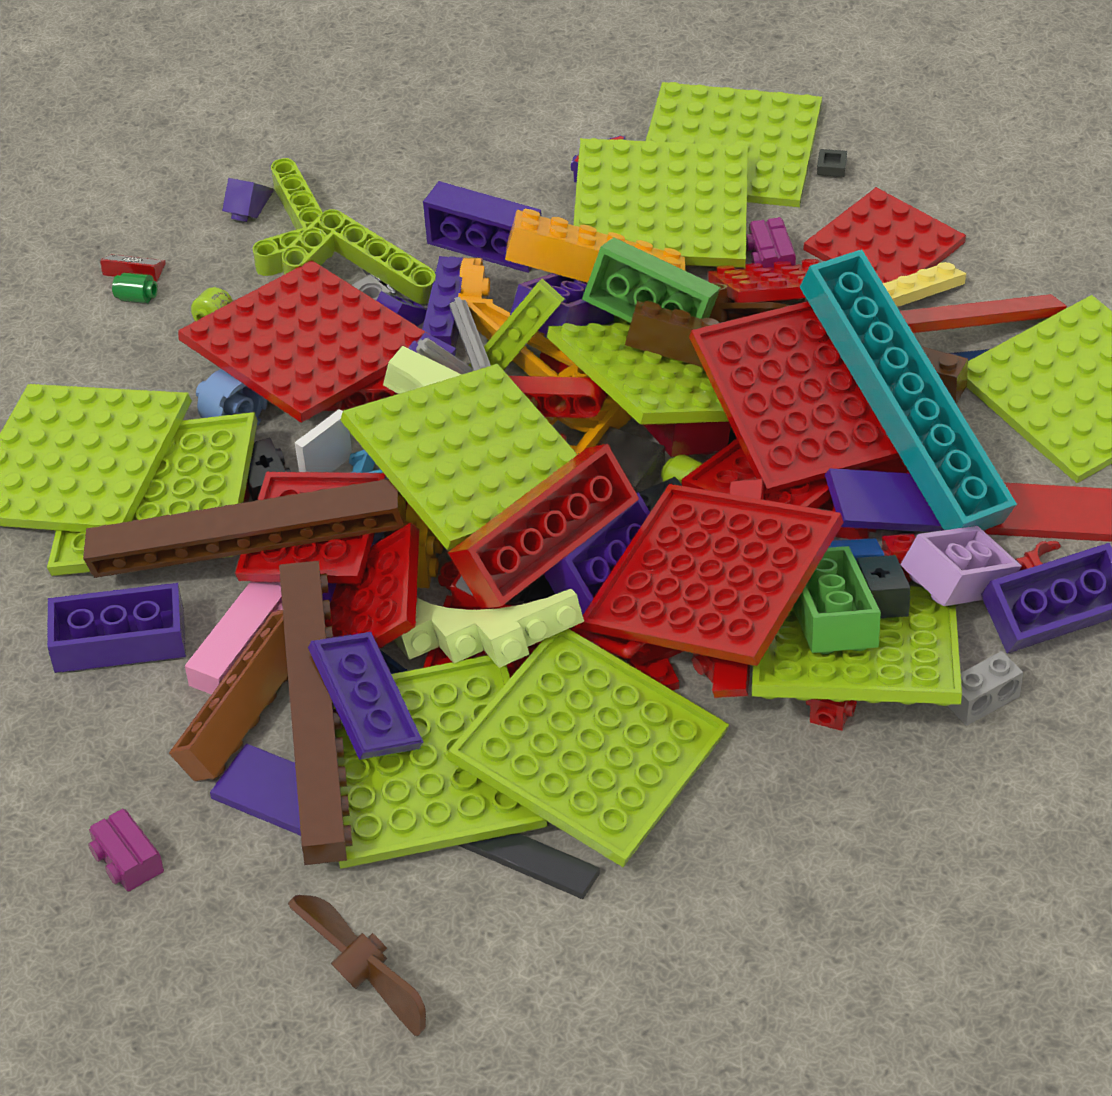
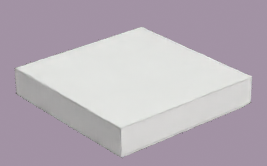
M339 409L295 442L299 472H333L349 459L350 454H352L350 432L340 421L342 410Z

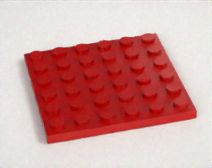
M311 260L303 266L178 330V339L302 423L385 376L388 362L402 346L409 348L411 343L418 341L425 331Z
M808 301L691 330L689 335L690 341L756 479H763L764 495L826 478L825 474L829 468L856 470L900 458V455Z
M669 484L582 615L584 622L580 623L581 628L584 631L758 666L844 523L842 515L839 512Z

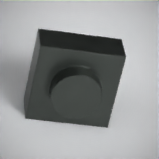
M820 149L817 175L845 177L847 151Z

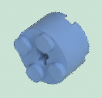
M222 369L214 372L196 388V396L198 397L197 408L201 418L255 412L258 426L261 422V419L258 418L261 410L264 409L266 411L267 399Z

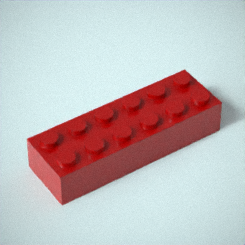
M603 444L589 447L450 550L448 554L481 609L503 606L638 501L639 497L609 445Z

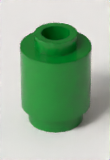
M122 273L121 275H116L112 283L113 296L124 302L149 304L151 298H155L158 291L157 282L154 281L151 275Z

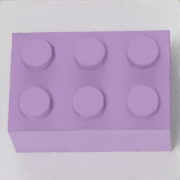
M978 526L918 534L900 564L909 573L910 578L914 582L922 585L931 594L932 599L943 606L983 600L981 593L991 580L1016 573L1021 568V565Z

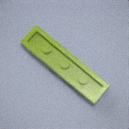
M543 279L535 285L484 346L491 366L498 364L505 370L565 300Z

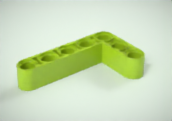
M289 158L275 160L271 165L274 189L296 230L260 240L253 245L256 272L262 276H272L283 272V251L322 213L296 163Z
M336 209L322 212L282 253L283 273L286 274L311 260L321 266L334 252H337L419 304L429 303L432 285L436 278L435 272L430 267Z

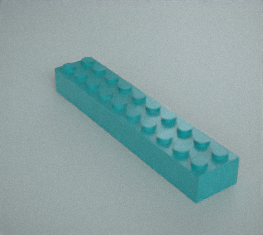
M861 249L809 266L800 289L944 530L978 526L982 530H986L1004 523L1017 503L863 250Z

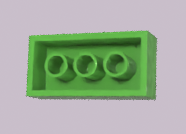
M613 237L600 247L582 300L630 323L637 301L655 302L661 308L671 311L676 309L688 312L690 316L703 319L710 317L721 287Z
M850 547L828 548L793 606L811 652L829 654L841 650L863 651L867 648L879 647L881 612Z

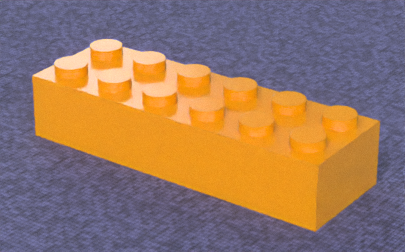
M531 209L516 210L505 255V260L588 283L600 247L615 237L685 270V257H681V253L675 249L665 248L660 250L653 248V245L646 241L637 240L635 243L625 240L624 236L617 233L609 232L608 235L599 233L592 226H574L568 224L569 222L563 218L552 217L549 219L540 216L539 212Z

